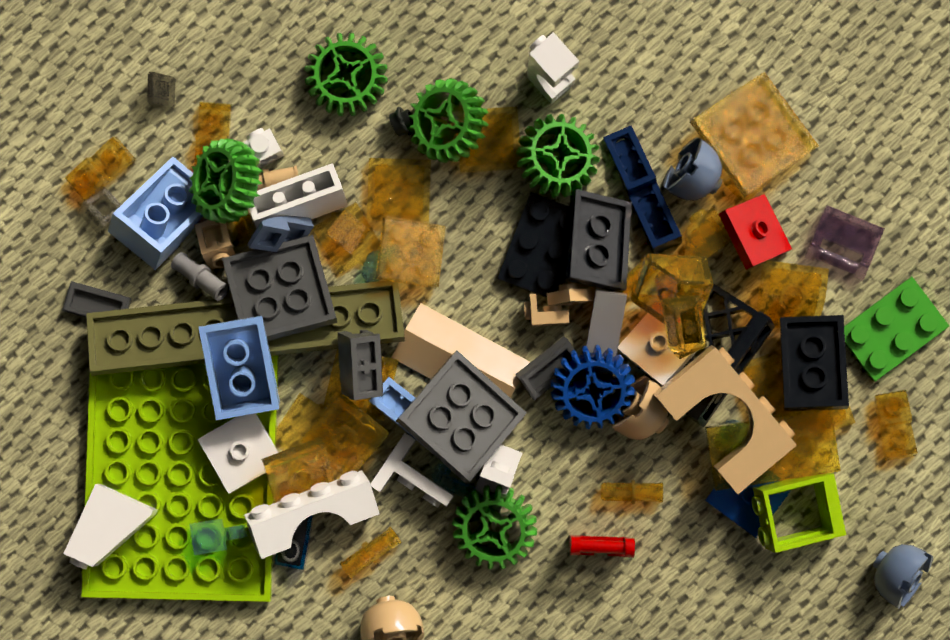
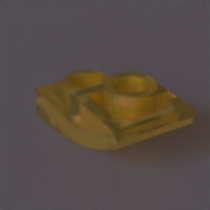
M200 102L194 165L197 164L196 155L203 154V146H209L211 141L229 139L232 104Z
M112 137L92 157H86L65 179L80 197L87 201L126 170L136 159L117 137Z
M906 390L875 395L876 414L885 461L916 456L918 452L911 425L913 419Z

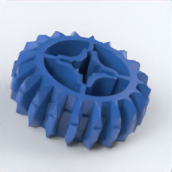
M599 345L594 347L593 353H589L588 347L583 346V354L579 356L575 350H572L570 352L572 360L569 361L567 358H562L560 361L564 369L555 368L553 372L557 378L550 381L551 387L555 389L551 392V397L557 400L555 403L556 410H564L562 416L565 420L573 417V425L576 427L583 420L585 428L588 430L591 428L592 422H596L598 428L602 429L604 425L603 420L606 419L614 425L615 419L613 415L616 413L624 417L625 414L622 413L621 406L629 407L632 402L627 397L635 395L634 387L630 386L635 382V378L629 374L631 371L629 364H622L624 359L620 354L613 357V351L610 348L602 354ZM594 366L606 368L615 376L599 375L594 371ZM584 369L582 378L574 381L573 385H569L573 376ZM590 376H592L594 383H596L595 398H593L592 392L589 390V384H591ZM616 389L613 397L602 405L603 397L613 393V390ZM576 397L577 400L585 399L591 403L592 408L580 406L570 398Z

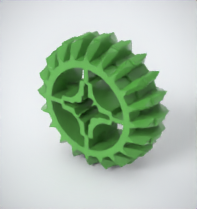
M337 33L338 42L334 44L330 37H326L325 42L328 47L324 49L321 45L317 44L315 49L320 55L309 54L308 56L309 61L314 63L315 66L307 65L304 69L306 73L313 75L305 78L306 85H315L308 91L311 97L319 95L316 99L318 106L328 101L326 105V112L331 113L335 106H338L337 113L341 117L344 115L345 107H349L351 116L356 115L355 106L360 105L364 113L367 112L368 109L364 102L368 100L372 105H376L378 103L377 99L372 94H384V89L377 84L388 83L386 76L379 75L388 71L386 64H378L384 59L383 54L377 53L372 55L377 49L374 43L364 48L367 42L364 36L359 39L358 43H355L354 33H349L348 41H344L342 34ZM340 52H355L363 56L365 60L348 62L342 57ZM332 57L335 69L333 73L327 76V80L321 82L323 66ZM339 62L342 63L344 69L347 68L348 71L350 69L353 70L351 72L353 87L349 81H345L344 77L342 80L339 79L342 76ZM371 67V80L366 89L360 92L357 80L365 73V70ZM344 87L348 89L353 97H336L327 90Z
M452 78L446 81L439 79L435 81V85H425L426 94L422 92L416 93L419 102L410 104L415 109L414 114L409 115L413 125L407 128L411 133H414L411 141L419 145L417 150L420 153L426 154L431 160H438L442 163H447L449 160L458 162L460 157H470L469 148L479 149L476 140L478 138H486L481 133L482 127L489 126L486 121L482 120V117L489 113L487 109L481 108L485 100L477 96L478 91L473 87H469L468 83L464 81L457 82V80ZM441 116L449 118V121L453 122L454 125L448 124ZM457 133H459V135H458L454 140H452L453 137H454Z
M552 114L547 115L544 121L538 118L534 121V127L528 126L524 130L527 136H521L518 140L523 147H519L516 150V154L524 158L517 162V166L521 168L526 167L527 169L521 176L522 178L530 176L533 179L529 184L530 188H534L537 184L541 185L540 194L542 195L550 189L552 198H556L560 191L564 197H569L571 190H582V185L587 186L591 183L589 176H594L597 173V169L593 165L597 164L600 158L593 155V153L599 149V145H590L594 134L591 133L586 136L583 133L586 129V124H582L577 128L575 126L576 117H572L567 123L564 114H559L556 121ZM554 134V139L551 141L550 146L536 148L540 137ZM567 138L576 146L577 150L569 146ZM554 151H558L560 153L559 156L562 155L563 159L560 162L556 159L557 156H553ZM538 162L547 166L549 174L541 168ZM574 163L579 164L576 175L569 178H561L562 173L565 171V166H572Z
M225 138L211 141L209 146H203V154L196 155L197 164L191 166L194 172L193 176L189 178L192 181V187L189 189V192L193 194L191 203L196 205V212L201 213L203 218L222 224L234 221L239 222L242 216L248 215V208L255 207L254 197L260 196L257 189L259 185L263 184L259 181V175L262 173V170L257 167L260 159L254 156L255 150L250 149L247 144L241 141Z
M485 485L483 488L484 495H481L477 489H474L471 493L473 500L466 496L462 499L464 507L456 508L455 513L459 518H454L452 522L454 527L459 528L453 532V538L462 539L458 543L457 548L459 550L468 548L465 554L466 559H471L474 555L477 556L475 563L477 566H480L483 560L488 561V569H493L494 562H499L501 569L506 568V559L513 565L517 564L518 557L516 554L525 558L528 554L525 547L532 548L534 540L531 537L537 535V528L531 526L537 522V517L528 515L533 509L532 505L526 504L521 506L525 499V496L522 494L516 499L512 498L514 494L513 488L508 489L507 495L501 493L502 485H497L495 493H491L489 485ZM491 505L502 506L510 511L498 513ZM479 509L483 524L472 534L469 520ZM518 520L521 533L515 542L510 544L508 540L509 535L506 530L512 527L513 522ZM490 522H495V526L499 523L501 525L500 532H495V529L491 531L489 529ZM491 541L497 545L498 549L486 547L481 543Z

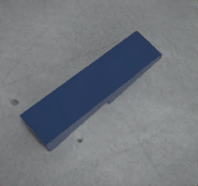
M632 125L603 137L653 255L681 244L682 235L659 189L656 176Z

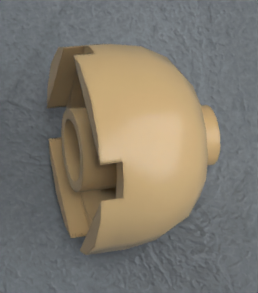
M643 376L630 385L634 387L635 395L627 397L632 402L629 407L621 406L622 413L625 414L624 417L615 413L613 415L615 419L614 425L609 423L615 431L634 440L646 439L655 433L660 434L669 422L667 418L669 412L654 396V393L661 387L647 376Z
M385 596L377 599V604L371 606L363 614L360 625L361 640H422L424 638L423 623L418 611L405 601L395 600L394 596Z

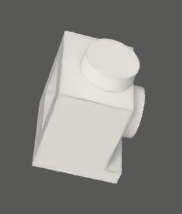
M263 128L251 132L246 136L247 140L243 142L250 149L255 150L254 156L260 159L257 166L259 169L284 156L270 128L265 131Z

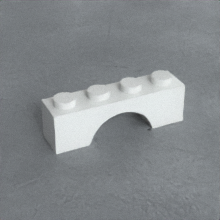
M554 32L547 38L544 35L540 36L529 47L531 51L529 53L527 78L551 104L575 84V78L571 73L579 65V60Z
M361 470L358 472H346L341 475L340 479L329 483H317L310 490L300 494H288L281 501L271 505L263 504L256 506L251 512L244 514L254 547L260 558L263 559L291 548L295 530L303 520L311 515L330 512L341 516L352 525L380 513L370 481Z

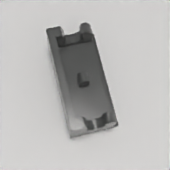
M360 330V334H352L348 331L338 332L341 394L352 400L383 396L380 334H374L368 330Z

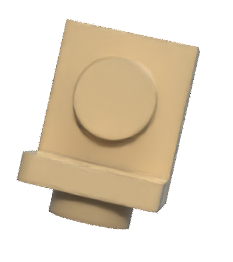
M209 220L195 224L201 254L207 266L211 270L224 268L222 258L237 254L232 244L228 224Z
M567 281L568 284L559 285V291L547 293L548 306L578 305L594 301L595 287Z
M530 294V301L524 302L525 320H531V327L569 325V310L562 311L561 305L543 306V312H537L536 294Z

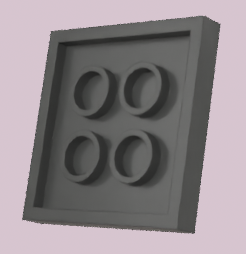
M313 235L283 242L277 252L256 249L222 258L238 320L262 316L268 341L337 323Z
M456 350L397 418L396 422L467 484L474 478L527 412Z

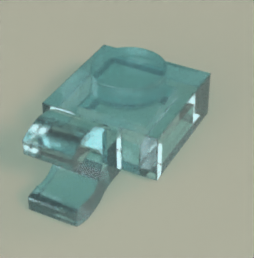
M223 519L189 524L194 555L227 550L226 540L248 537L246 524L224 528Z

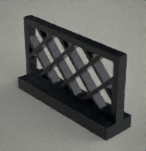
M712 282L696 303L698 322L705 320L708 334L701 337L705 341H709V346H714V339L730 336L732 346L728 353L735 361L731 366L739 375L751 362L775 328V324L769 316L761 311H756ZM716 293L724 299L725 310L709 313L707 303ZM729 302L736 307L730 308ZM745 312L752 316L746 327L733 328L731 314ZM727 315L729 330L712 334L710 319ZM694 356L688 361V363L684 367H686L689 363H691L694 360ZM648 374L645 375L649 379L653 380ZM717 393L701 400L685 415L704 428L727 394Z

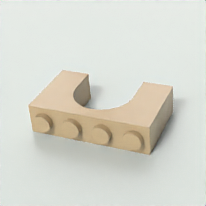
M711 345L654 393V396L676 421L701 400L713 394H731L738 397L744 403L749 415L747 435L740 445L714 465L715 469L730 487L739 494L797 446L791 439L796 434L784 420L780 423L776 421L771 415L775 409L764 396L758 399L751 391L755 385L743 371L738 375L732 368L731 364L735 361L723 347L717 350L716 347Z

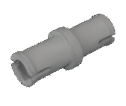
M183 252L178 253L173 258L171 268L189 280V284L194 288H201L217 301L222 300L227 295L229 285L213 275L209 267L204 264L199 265Z

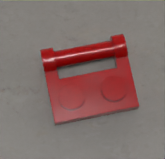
M569 535L570 555L580 556L607 553V556L634 558L635 538Z

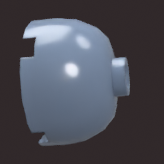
M696 137L689 141L678 153L683 157L675 169L672 165L670 166L664 178V188L683 200L696 201L706 197L709 193L714 194L723 182V179L720 178L723 164L717 150L708 142Z
M905 544L894 546L888 553L882 551L873 564V567L877 569L874 576L875 587L880 596L898 609L901 606L904 607L921 585L918 582L922 577V570L928 573L933 562V556L914 545Z

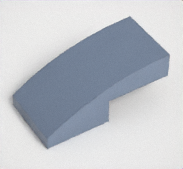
M279 216L261 221L249 240L248 246L253 249L277 252L283 242L308 236L314 225L311 218Z

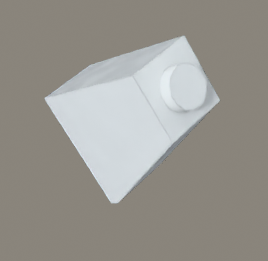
M95 484L63 554L71 557L69 561L71 564L87 570L88 566H98L152 519L158 509L105 485Z

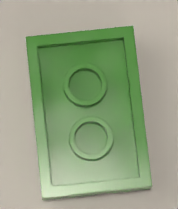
M911 276L844 326L845 345L871 380L876 382L947 329L949 324Z

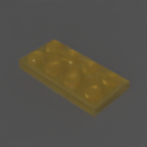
M811 410L773 416L778 423L784 420L796 434L791 439L797 446L750 485L841 471L832 410ZM749 420L705 427L713 484L716 491L731 487L715 469L714 465L741 444L747 435Z

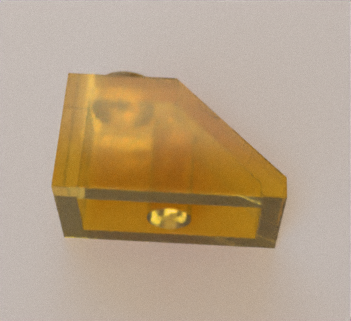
M713 207L707 212L704 208H701L688 218L691 224L685 230L680 273L683 277L731 242L717 211Z

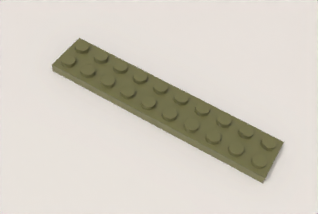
M398 279L328 287L337 323L270 340L268 345L271 356L338 349V332L348 331L352 334H360V330H368L374 334H380V344L404 342ZM223 298L220 301L212 299L86 313L90 373L92 376L205 364L199 326L238 320L233 298Z

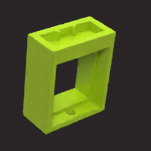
M819 471L753 488L755 497H752V507L755 514L759 516L761 527L758 528V537L762 546H765V549L777 553L846 535L834 473ZM814 485L822 527L777 538L769 495Z

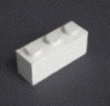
M332 163L258 190L257 192L260 196L254 197L253 200L255 207L249 209L257 228L261 221L269 218L299 216L314 219L347 207L348 204Z

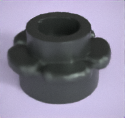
M397 107L395 112L389 114L390 123L399 137L405 134L410 136L412 133L407 128L413 125V121L409 118V115L412 113L408 109L404 111L401 107Z

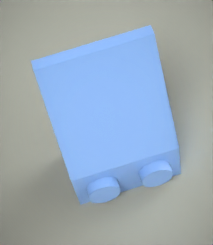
M174 157L167 161L112 214L108 232L154 270L179 247L194 229V225L198 224L203 218L201 213L196 212V205L191 203L193 194L189 192V189L192 187V181L189 178L193 176V172Z
M257 316L199 326L216 420L278 410L280 399L263 317Z

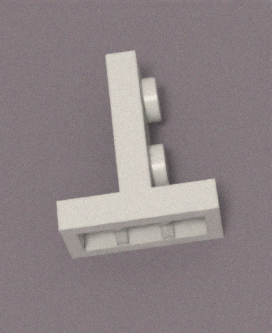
M404 433L371 482V487L382 492L396 472L399 474L398 482L410 490L417 486L426 492L422 498L438 508L441 503L448 506L454 497L452 494L403 462V459L416 441Z
M500 445L484 464L475 489L481 495H484L483 488L485 485H489L491 493H495L497 485H502L501 493L507 495L522 452ZM491 505L493 509L498 511L502 508V506Z

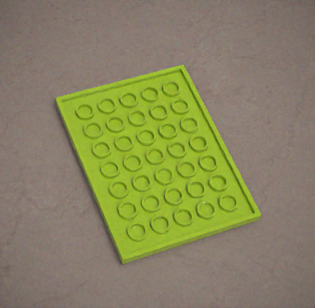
M279 355L271 356L277 389ZM205 364L92 376L90 373L85 505L95 484H102L158 510L152 519L102 563L94 567L88 566L87 570L82 569L81 597L271 602L273 555L263 559L260 558L254 547L244 514L251 512L256 506L274 503L275 468L228 494L198 441L202 436L235 418L216 420ZM277 410L256 413L276 447Z

